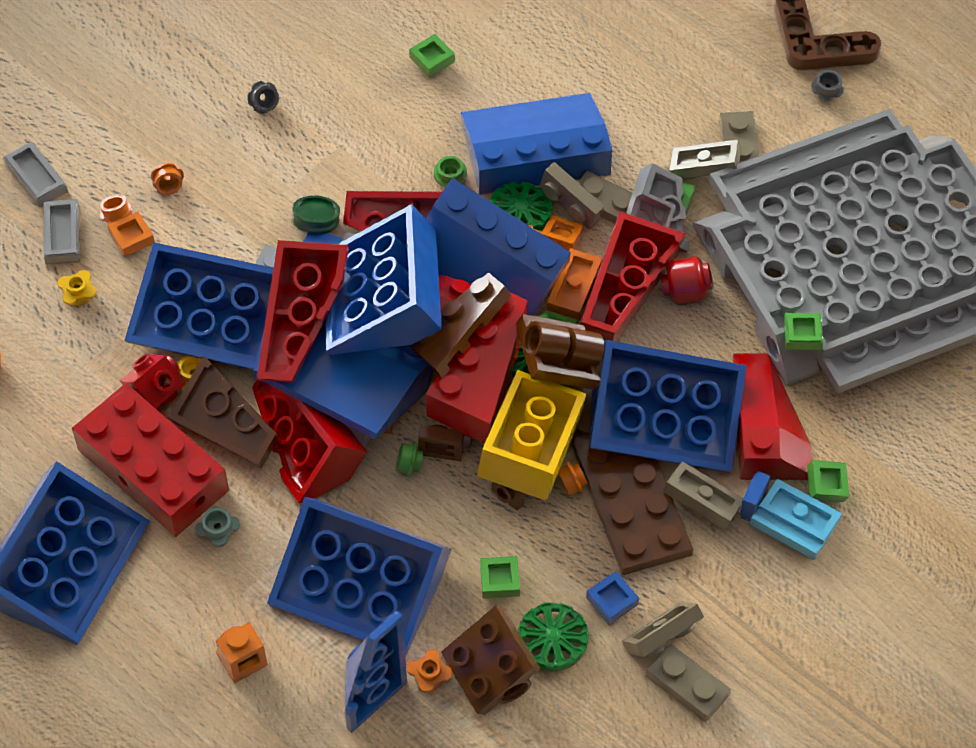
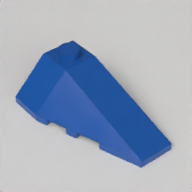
M398 611L373 631L362 644L354 648L348 656L346 662L345 720L346 728L351 733L407 684L403 615Z

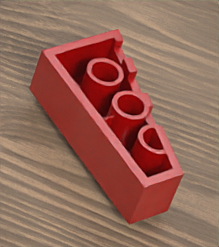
M619 212L580 325H584L586 331L600 333L604 341L617 342L661 280V275L666 273L668 263L674 261L678 256L686 233Z
M510 293V298L486 327L476 329L467 339L470 343L468 349L463 355L456 353L447 364L450 368L449 372L443 379L437 375L426 392L427 417L484 444L502 406L504 395L511 379L513 365L516 362L521 345L516 322L522 314L527 315V300L513 293Z

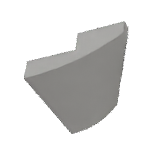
M653 163L642 168L626 214L684 233L683 220L686 219V211L681 201L683 193L682 177ZM685 238L679 250L682 253L688 252L690 246L689 241H685Z

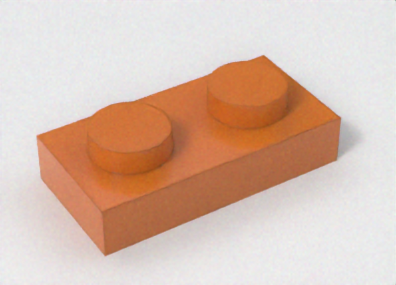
M570 248L571 256L569 263L553 286L547 300L546 310L580 320L596 281L602 258Z

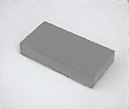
M32 141L3 157L5 165L38 207L43 206V202L52 201L68 192L65 182Z
M78 199L43 202L45 264L80 262Z

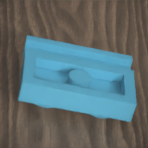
M777 479L759 505L757 512L751 517L750 525L815 560L819 551L824 547L838 525L842 513Z

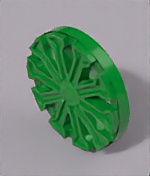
M521 181V184L509 182L501 188L498 187L490 199V202L528 226L533 225V229L539 231L545 228L553 213L552 200L545 195L543 189L540 187L536 188L534 184Z
M553 602L542 603L535 608H531L523 616L518 627V633L523 641L525 638L535 639L530 643L525 642L531 654L539 648L542 649L539 655H533L542 670L560 671L570 668L581 660L587 650L589 633L583 616L569 605ZM551 612H559L555 621H553ZM544 614L545 622L538 618L537 615ZM566 616H569L573 619L563 624L566 619ZM531 623L537 629L526 628V626ZM576 628L581 629L580 633L570 632ZM570 642H578L581 645L580 647H575ZM565 650L571 655V658H564L562 651ZM549 654H554L555 660L553 662H548L547 657Z

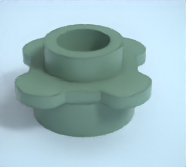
M212 507L204 513L201 522L197 523L195 530L198 536H205L212 540L214 546L222 547L227 544L228 536L233 531L239 529L240 523L237 517H231L225 509ZM215 525H221L219 529L214 528Z

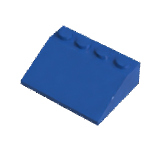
M590 93L461 112L479 195L493 193L498 187L501 188L509 182L521 184V181L539 186L545 170L553 162L560 166L574 180L581 179L586 171L597 176L611 175L612 146L606 124Z
M454 178L450 180L426 218L436 229L438 275L464 280L471 285L475 280L482 278L489 272L506 287L508 292L527 300V315H535L570 260L571 252Z
M412 204L339 243L348 245L349 249L344 282L326 316V351L330 355L412 345L442 329L436 229Z
M153 242L124 341L200 359L204 355L209 361L255 370L260 360L273 268Z
M325 318L294 383L263 382L376 440L426 394L434 370L409 345L330 355L326 351ZM259 364L253 372V377L257 378Z
M604 341V353L597 366L601 381L592 390L589 448L677 464L683 461L689 466L732 472L747 365L616 341Z
M56 461L43 474L0 544V612L75 645L79 644L150 520Z
M304 497L267 604L365 640L391 615L398 611L403 615L405 655H407L439 586L452 549L326 502Z

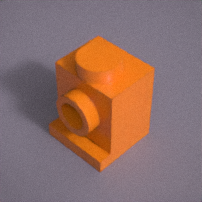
M250 622L227 629L220 638L215 640L217 645L216 654L234 683L268 665L264 644ZM252 655L254 656V658L238 666L239 662L249 658Z

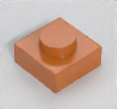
M139 211L107 225L111 237L124 257L155 242L151 230Z

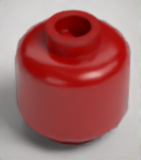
M697 256L669 262L666 268L667 274L661 275L664 295H671L673 301L678 305L704 300L708 297L709 290L714 289L709 263H703Z

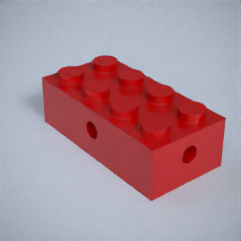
M127 383L72 427L77 449L174 537L182 533L229 492L225 468Z

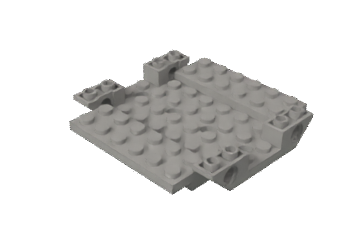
M891 109L741 162L737 164V169L725 168L710 174L709 182L727 212L723 211L693 222V227L723 278L734 275L757 314L755 332L787 386L819 374V363L836 393L839 394L976 341V169L955 139L931 135L918 140L910 126L902 127ZM953 200L963 202L966 207L957 209L951 206L949 202ZM897 223L903 225L906 230L894 231L889 227V224ZM835 245L842 248L845 252L839 255L832 254L827 250V247ZM773 268L780 271L783 275L778 278H772L767 276L764 271ZM785 313H821L822 350H786Z

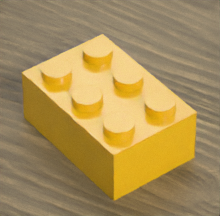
M517 370L482 449L477 477L547 501L580 421L586 393L557 383L531 379L530 374Z

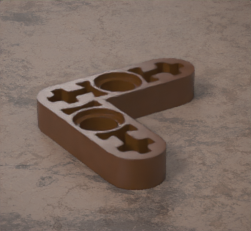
M805 0L775 1V15L786 60L792 68L812 70L873 63L878 59L881 39L875 33L859 31L814 36ZM787 2H790L791 6H794L793 13L789 14L790 8ZM799 25L804 31L793 33L787 27ZM802 44V52L805 56H801V53L797 52L798 45ZM830 46H835L840 48L842 50V53L838 55L829 54L825 49Z

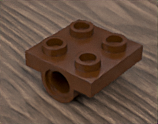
M525 314L521 315L516 322L531 379L594 390L601 381L597 369L604 353V340L601 334L586 331L584 325Z
M496 605L441 651L476 713L482 715L487 714L499 703L505 704L522 696L531 686L529 678L540 669L504 608Z

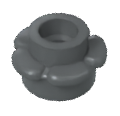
M834 70L819 72L811 85L813 93L818 94L819 98L823 100L839 98L844 92L842 77Z
M258 81L251 86L252 90L247 94V101L250 106L254 107L255 112L263 114L277 106L279 94L275 85L270 82ZM261 94L265 95L263 100L260 99Z

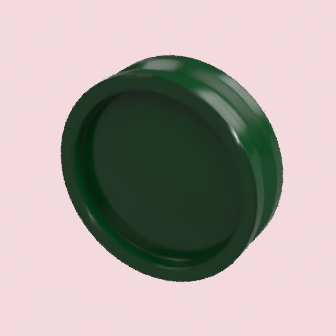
M311 195L302 197L293 204L292 222L301 231L311 234H324L333 231L339 225L340 207L330 198Z

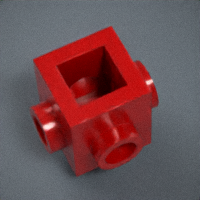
M145 354L138 358L132 364L133 370L120 380L122 385L127 383L154 408L165 406L172 402L178 396L177 390L185 384L179 375L181 370L178 364L171 357Z

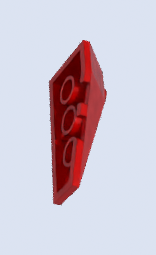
M347 191L343 224L363 231L411 204L426 219L442 192Z
M278 240L258 366V380L294 383L344 282L348 245Z
M733 353V363L747 365L737 430L740 480H752L758 471L769 475V480H808L807 465L812 461L811 444L768 353Z
M257 379L252 389L261 417L266 423H269V426L279 436L272 451L279 454L283 466L279 469L282 481L298 503H303L304 497L315 499L349 481L367 454V450L353 432L341 421Z

